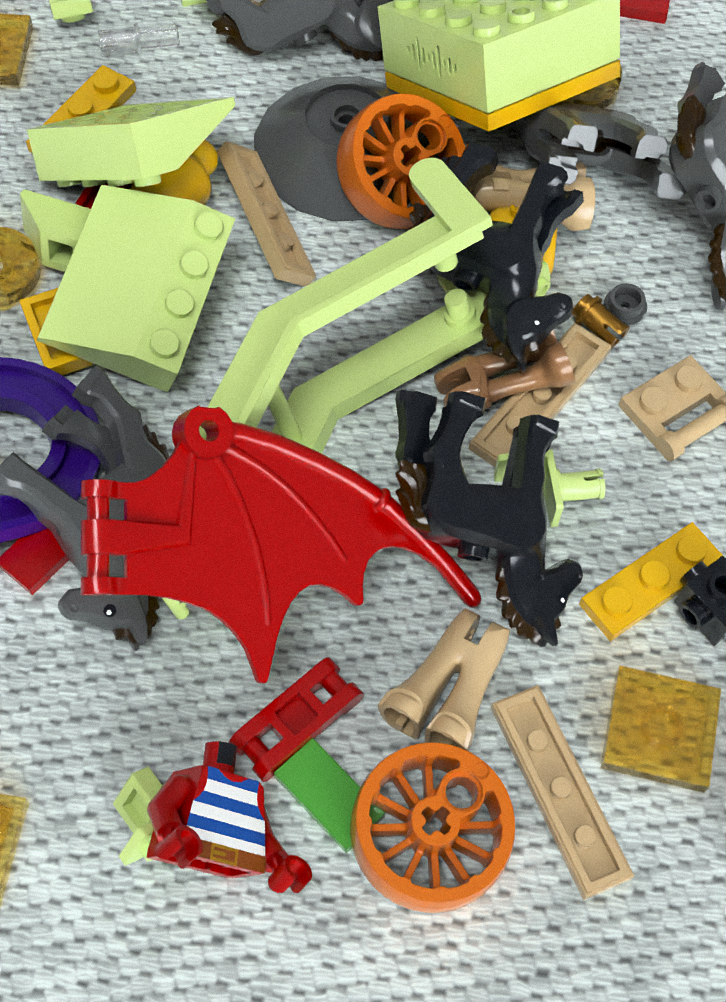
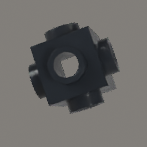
M723 555L709 566L701 561L692 567L680 579L684 587L674 600L679 606V612L685 622L692 628L699 629L714 646L726 637V558Z

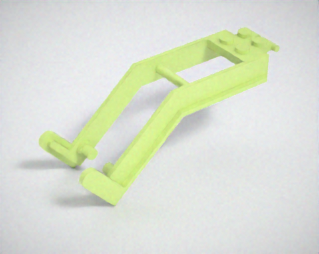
M426 158L415 163L409 171L412 188L435 216L258 312L212 397L208 408L220 407L228 414L232 422L257 427L265 410L269 407L276 421L272 430L273 433L282 435L322 453L338 419L483 340L482 329L484 324L480 322V316L484 310L483 302L488 292L477 289L475 293H468L457 288L452 281L437 275L440 286L446 292L444 297L445 306L293 389L288 400H286L279 383L303 337L434 265L441 272L453 270L458 264L456 253L483 239L482 231L493 226L491 216L442 160ZM200 426V435L203 439L206 440V432ZM162 598L177 619L182 620L189 615L187 603Z

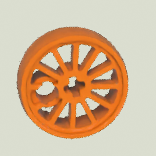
M404 93L385 96L368 104L351 119L345 128L337 149L336 163L339 181L350 203L365 218L383 227L409 229L413 227V221L409 214L414 210V203L426 205L412 188L409 178L411 167L418 161L433 158L437 154L440 160H442L443 156L451 157L455 155L461 157L465 150V144L450 116L432 101L418 95ZM383 116L391 117L392 134L390 133L383 119ZM404 119L413 123V125L407 128L406 130ZM370 126L377 139L366 132ZM419 132L423 133L429 140L430 144L426 148L418 140ZM364 148L375 156L364 155ZM365 167L377 168L378 172L370 176ZM382 178L384 183L378 191L373 182ZM392 188H393V200H394V203L392 202V199H390V198L388 197V195H389L390 191L392 190ZM407 195L413 207H407Z
M430 742L410 745L380 761L363 781L351 814V844L363 874L371 885L385 898L413 911L425 913L453 911L471 904L484 895L505 870L511 857L515 840L514 810L509 794L501 779L487 763L476 755L460 747L444 743ZM416 769L421 770L424 799L420 801L403 773ZM432 769L448 772L436 789H434ZM392 781L410 809L381 795L380 789L387 782ZM457 785L465 787L472 796L471 806L468 808L453 806L446 797V790ZM482 804H485L491 821L469 822L477 815ZM374 805L404 823L372 824V818L369 816L370 806ZM434 818L439 819L442 823L439 831L436 830L429 835L422 829L426 821L430 822ZM491 834L493 836L492 850L487 852L461 838L459 835ZM404 836L406 838L383 854L375 848L372 837ZM452 848L481 863L484 866L483 871L479 875L475 874L470 877ZM413 849L414 855L403 877L398 876L386 865L405 851ZM422 856H426L428 859L430 888L421 887L411 882V878ZM438 856L442 857L460 886L452 888L440 886Z

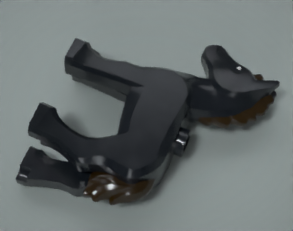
M473 142L467 144L461 157L452 155L451 157L443 156L442 161L469 192L482 178L493 174L499 164L497 153L491 147ZM540 161L512 224L492 221L493 226L482 231L483 239L456 253L458 264L453 270L441 272L435 268V265L431 267L438 276L452 281L457 288L465 292L475 293L477 289L488 292L483 302L484 310L480 316V322L484 324L482 337L486 339L487 347H492L494 355L504 358L507 363L515 361L521 372L526 371V362L529 359V355L538 353L539 345L547 338L549 333L558 325L567 321L573 314L572 299L566 294L557 292L546 296L534 297L538 288L543 255L550 246L556 228L564 219L572 216L584 202L583 191L575 189L564 191V185L568 179L567 171L563 167ZM414 203V210L409 214L413 221V227L408 230L435 216L427 205Z
M402 389L397 391L395 401L399 439L395 458L398 461L399 470L396 471L395 475L400 488L395 493L398 496L406 520L425 539L458 549L457 556L459 558L477 562H486L488 558L493 560L496 568L495 580L498 582L496 598L502 601L501 613L503 618L508 619L511 628L516 627L517 634L526 640L529 639L533 644L545 647L548 642L552 646H557L556 629L561 627L559 616L564 612L571 593L581 583L583 578L581 565L570 559L561 560L545 569L547 515L544 502L546 481L544 459L545 453L549 450L552 441L558 437L559 421L541 415H530L520 418L519 426L513 428V438L502 486L469 484L461 463V446L471 424L477 418L483 416L486 399L463 391L449 393L447 406L442 408L438 428L430 440V419L436 411L437 397L419 391Z

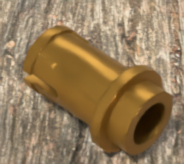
M586 294L573 308L572 315L576 318L575 323L580 326L582 324L586 326L597 337L610 344L612 349L620 340L610 333L607 328L611 327L624 338L630 326L624 324L601 304L602 298L599 296L593 298L590 294Z

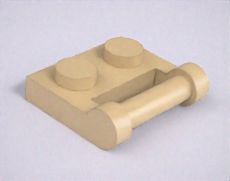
M691 355L621 397L618 404L622 411L667 461L675 460L684 454L686 446L726 422V392ZM706 401L712 407V409L675 432L665 429L666 426Z

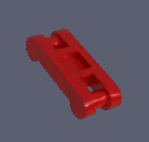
M326 657L238 729L230 738L229 743L237 746L238 755L246 754L253 762L252 770L262 782L270 780L274 776V772L310 739H315L341 715L347 714L364 697V693L354 682L348 684L338 674L340 668L330 657ZM322 688L332 696L324 704L313 694ZM272 730L281 741L269 750L261 741V738L268 731Z

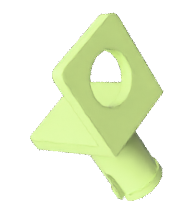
M548 450L545 453L544 470L546 481L544 498L550 527H558L564 508L563 502L596 498L604 499L605 479L599 480L604 475L600 468L589 471L560 473L559 469H556L553 450ZM509 453L500 454L497 457L494 470L495 482H500L504 479Z

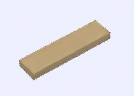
M225 141L217 153L275 279L301 286L309 285L316 278L315 272L257 151Z
M574 323L557 343L560 342L566 351L574 372L575 383L565 387H544L511 395L470 441L469 450L495 467L498 455L509 453L513 438V428L519 426L520 418L530 415H541L554 419L610 353L612 347L610 344Z
M539 685L492 703L491 710L583 901L631 880L634 874Z

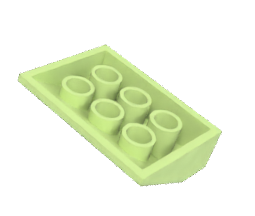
M234 97L127 104L27 129L39 181H57L58 187H68L81 183L83 187L98 186L105 183L113 187L133 182L135 187L158 184L162 182L161 174L180 168L235 107Z
M101 185L37 341L168 392L179 373L235 218L194 200Z

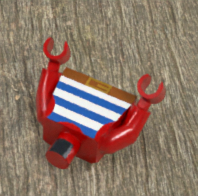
M221 741L207 742L205 744L203 765L173 772L149 802L147 812L154 830L146 858L177 865L181 869L189 868L225 878L265 874V871L273 872L268 878V885L272 891L284 893L290 887L292 892L299 893L312 879L311 868L301 857L288 855L274 836L264 807L263 786L259 781L234 774L237 753L236 745Z

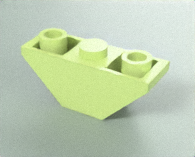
M24 189L20 193L23 229L41 264L65 272L91 209Z

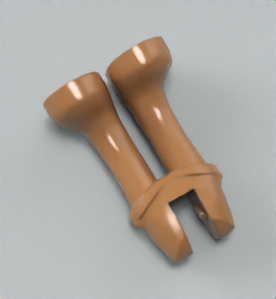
M552 330L539 345V352L529 355L526 365L536 363L526 367L525 372L519 370L489 380L491 376L518 367L515 361L507 363L504 358H499L493 352L477 356H463L458 361L438 371L434 375V383L437 390L441 394L446 395L443 399L444 407L447 406L449 393L463 391L484 397L486 399L485 409L491 408L492 403L510 395L544 387L568 386L575 383V376L566 351L560 342L557 343L555 332Z

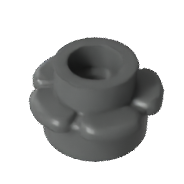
M623 283L617 285L604 299L606 309L627 325H634L640 322L642 319L641 315L647 312L645 294L638 286ZM621 305H627L629 308H623Z

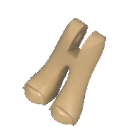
M577 162L576 164L578 169L576 180L570 185H564V191H572L574 189L583 191L584 202L575 213L564 219L561 223L571 231L590 229L595 209V186L592 179L586 177V167L582 162ZM498 165L494 173L482 178L470 190V193L487 212H492L498 207H510L511 205L520 207L536 168L516 170Z
M464 608L450 623L432 652L419 668L404 682L389 690L378 704V710L383 719L391 727L417 740L453 674L459 673L458 679L448 698L426 727L425 743H444L469 751L474 738L477 715L482 699L504 654L510 629L492 622L477 645L471 642L479 625L480 615Z

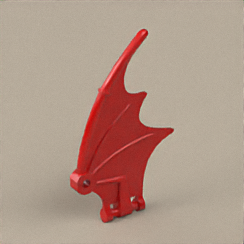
M198 405L179 415L172 429V439L175 446L172 455L161 468L144 480L137 482H118L106 479L81 481V499L87 500V520H81V555L87 556V577H81V595H144L168 598L204 609L220 620L235 635L246 653L257 683H266L268 681L283 618L291 602L299 592L309 585H320L339 593L354 606L362 605L364 600V572L369 559L380 549L395 547L419 555L437 569L464 604L475 608L481 603L482 598L475 584L442 545L425 539L415 528L410 526L401 505L391 497L389 489L379 488L347 466L282 435L247 424L232 422L228 414L220 407L208 408ZM200 426L206 432V440L203 439L200 435ZM110 500H124V520L110 519ZM110 556H124V578L110 577Z

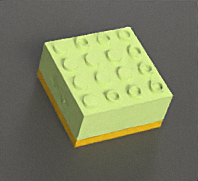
M394 0L377 6L387 88L400 94H413L426 98L438 105L447 114L488 132L620 77V60H618L620 58V0Z

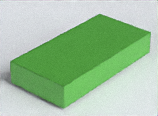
M312 738L274 772V778L340 848L347 853L352 849L350 820L360 786ZM374 805L370 806L369 811L372 824H378L385 817V812Z

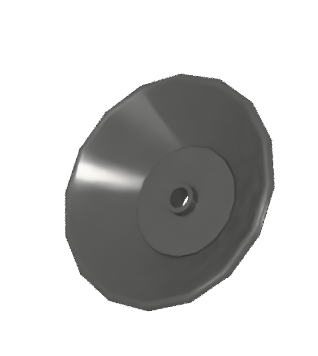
M361 76L324 77L292 88L268 107L254 133V151H257L278 197L296 211L326 220H368L354 208L341 187L336 163L339 141L351 119L368 104L379 98L400 93L387 88L386 83ZM383 116V119L390 133L392 134L391 117ZM404 119L406 130L407 128L412 126L413 123ZM370 126L366 132L377 139ZM419 132L418 140L426 148L430 144L429 140L423 133ZM364 148V155L375 156ZM365 167L370 176L378 172L377 168ZM380 178L373 182L378 191L382 187L384 180ZM392 188V190L390 191L388 197H389L390 199H392V202L394 203V200H393V188ZM407 195V204H409L411 201Z

